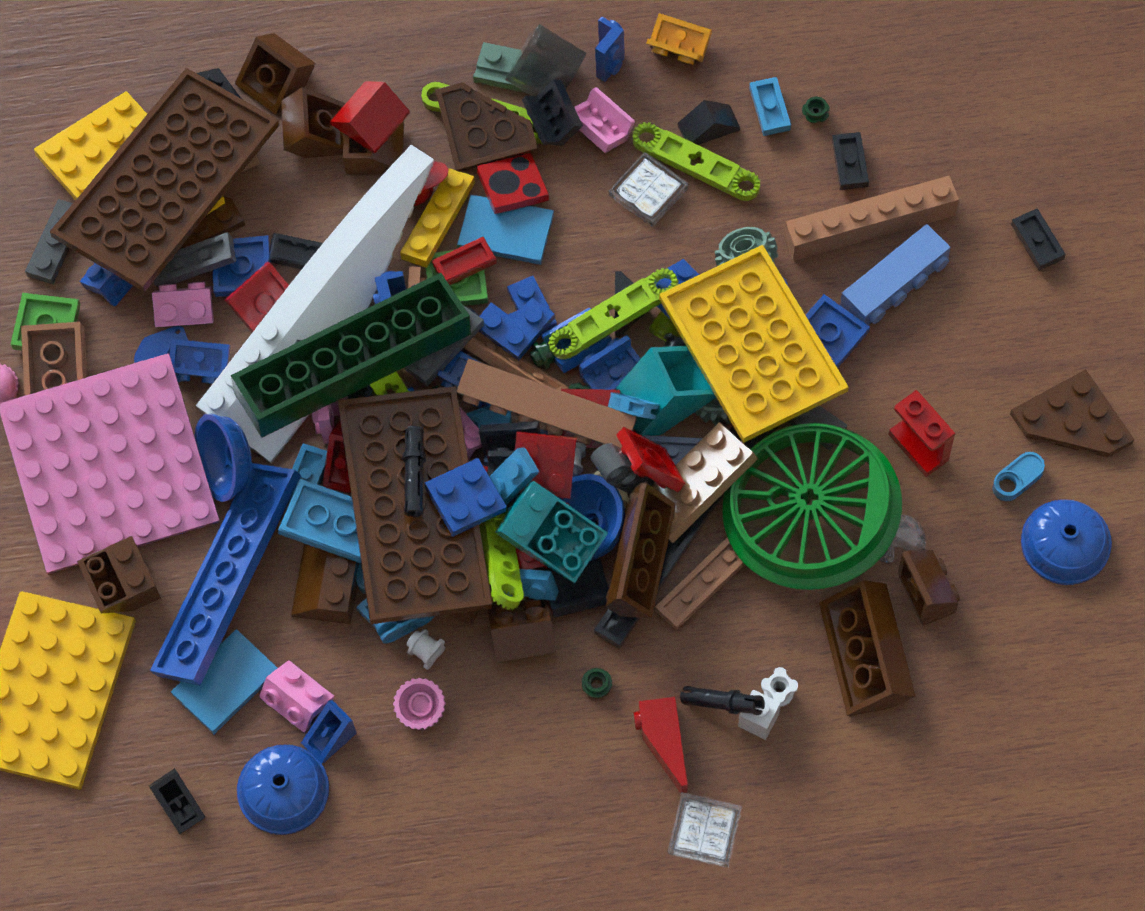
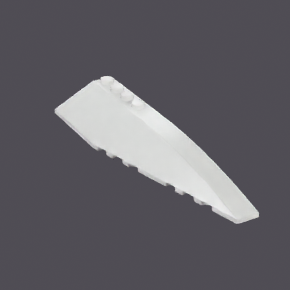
M413 145L407 148L320 246L196 405L202 415L213 413L236 421L242 428L250 449L271 464L308 415L261 438L234 394L231 375L295 344L297 339H306L369 307L373 294L377 293L374 277H378L387 271L393 257L396 244H399L403 234L402 230L413 212V205L418 194H421L435 162L433 158Z

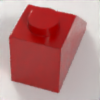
M339 421L329 435L322 486L351 493L341 423Z

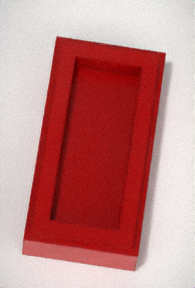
M484 236L432 260V265L437 274L442 273L449 285L497 264L496 258Z

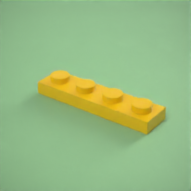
M448 168V176L437 187L400 252L402 260L428 267L475 184L474 176Z

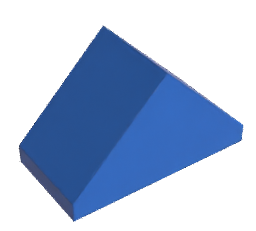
M329 700L301 744L321 764L325 763L357 734L353 720L333 700Z

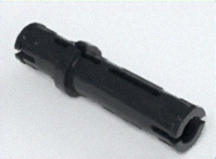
M420 426L405 428V452L402 453V461L405 463L404 515L409 517L423 515V463L426 462V453L423 447L424 429Z
M684 686L683 690L690 693H680V700L684 705L729 711V714L734 715L740 712L761 715L763 711L755 708H765V700L761 695L743 694L739 690L727 692Z

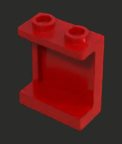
M915 390L895 405V412L903 420L892 427L888 435L923 475L927 477L949 461L955 432L919 391Z

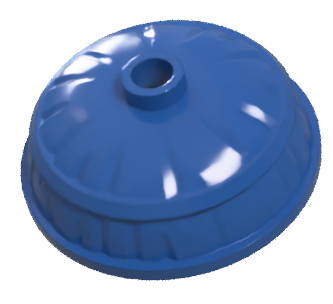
M213 413L203 415L195 429V441L212 496L220 502L229 501L237 493L242 492L250 482L252 473L250 446L242 428L233 419Z
M582 474L573 477L571 498L559 499L569 503L572 508L592 522L596 523L599 521L598 526L608 532L590 561L610 552L619 542V536L625 521V507L618 489L608 484L603 477L594 474Z
M1055 500L1041 505L1027 518L1021 534V548L1028 565L1039 576L1056 584L1075 585L1092 579L1105 567L1111 553V535L1104 519L1093 508L1074 500ZM1071 528L1075 531V534L1072 536L1067 535L1064 530Z
M276 745L258 752L246 763L237 783L238 803L244 816L256 828L275 835L296 833L310 826L323 812L329 796V781L323 765L308 750L294 745ZM278 777L285 778L284 784L280 786L275 785L274 781Z

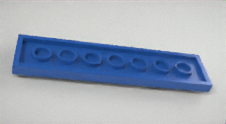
M252 463L250 482L242 492L235 495L150 669L153 674L162 678L201 685L301 477L295 469Z

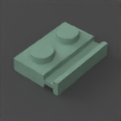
M483 42L473 80L476 83L528 93V87L538 59L537 53Z

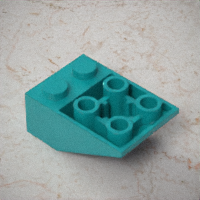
M535 481L529 482L494 532L520 551L573 583L577 581L608 534L607 531Z

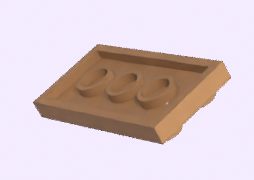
M720 423L675 465L685 482V485L679 492L668 487L663 489L657 484L653 487L676 503L669 540L672 543L758 459L749 448Z

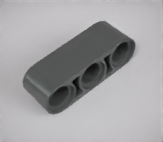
M612 443L600 446L591 455L592 462L605 481L628 494L641 483H647L650 486L654 484L652 479L646 476L641 478L636 475L630 467L632 464L629 458L621 451L620 447Z

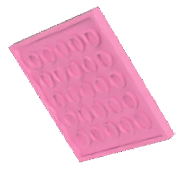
M169 353L0 403V415L47 574L77 566L78 560L130 536L133 537L137 547L220 522Z

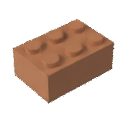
M81 322L21 326L25 396L87 378L85 328Z

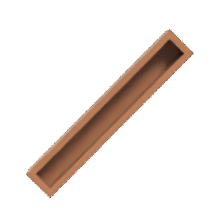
M945 176L785 221L784 238L792 260L797 261L956 216L959 198L950 176Z
M469 358L456 391L463 395L461 400L475 406H478L480 401L490 404V411L506 416L507 411L518 414L517 420L521 422L539 421L547 424L545 430L561 436L563 430L575 434L573 438H577L578 442L590 445L591 440L602 445L612 443L621 448L622 445L616 434L623 426L633 431L637 421L635 416Z

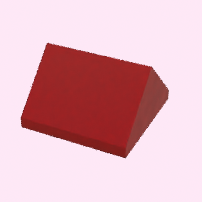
M365 81L330 121V125L375 154L410 114V110L385 82Z

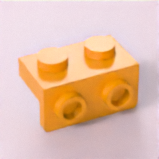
M659 13L651 38L647 39L646 44L653 47L651 51L653 53L667 57L668 52L679 55L678 61L693 65L694 61L703 62L712 30Z

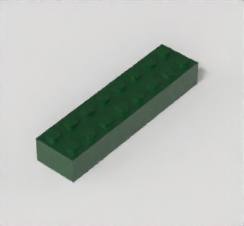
M439 273L232 374L231 380L234 394L259 435L263 438L471 335L470 315L442 273Z

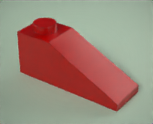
M675 697L639 701V711L633 712L635 729L642 730L643 741L681 794H687L688 785Z

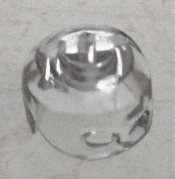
M901 514L897 533L888 550L879 559L881 562H893L895 547H901L906 551L926 550V535L919 521L910 515Z

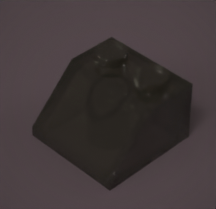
M538 24L528 36L505 80L531 96H537L553 79L561 80L565 89H567L587 53Z

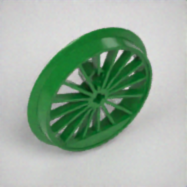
M820 423L789 426L762 439L750 449L758 459L724 493L722 507L724 528L737 556L748 568L762 578L777 585L793 589L815 590L834 587L866 572L888 550L897 533L902 514V494L899 480L886 456L873 443L861 435L844 428ZM815 442L810 482L808 484L796 444ZM821 442L838 445L816 482ZM792 446L803 485L774 453ZM845 448L860 456L825 482ZM769 457L795 487L758 470V466ZM867 462L869 465V478L833 488ZM751 475L773 485L768 492L744 490ZM868 487L867 499L836 497ZM779 496H787L789 498L787 502L774 503V500ZM742 498L768 501L769 507L741 515ZM810 499H815L812 501V505H807ZM832 505L866 508L864 521ZM826 512L862 528L857 546L852 543ZM770 515L779 517L754 537H750L743 526V523ZM795 516L773 554L765 552L757 545ZM819 517L825 520L851 551L838 558H830ZM805 518L799 562L793 563L779 559L802 519ZM810 520L815 521L826 558L825 562L805 564Z

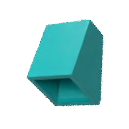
M687 346L651 347L616 387V390H620V394L659 404L658 409L651 410V414L657 416L656 419L635 416L637 421L634 429L641 436L664 434L716 398Z

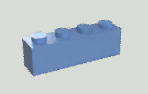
M926 224L843 291L840 306L867 325L878 323L886 314L885 311L892 305L894 307L900 305L907 297L909 291L913 288L919 289L926 283L931 273L934 271L940 272L946 267L949 262L948 258L951 247Z

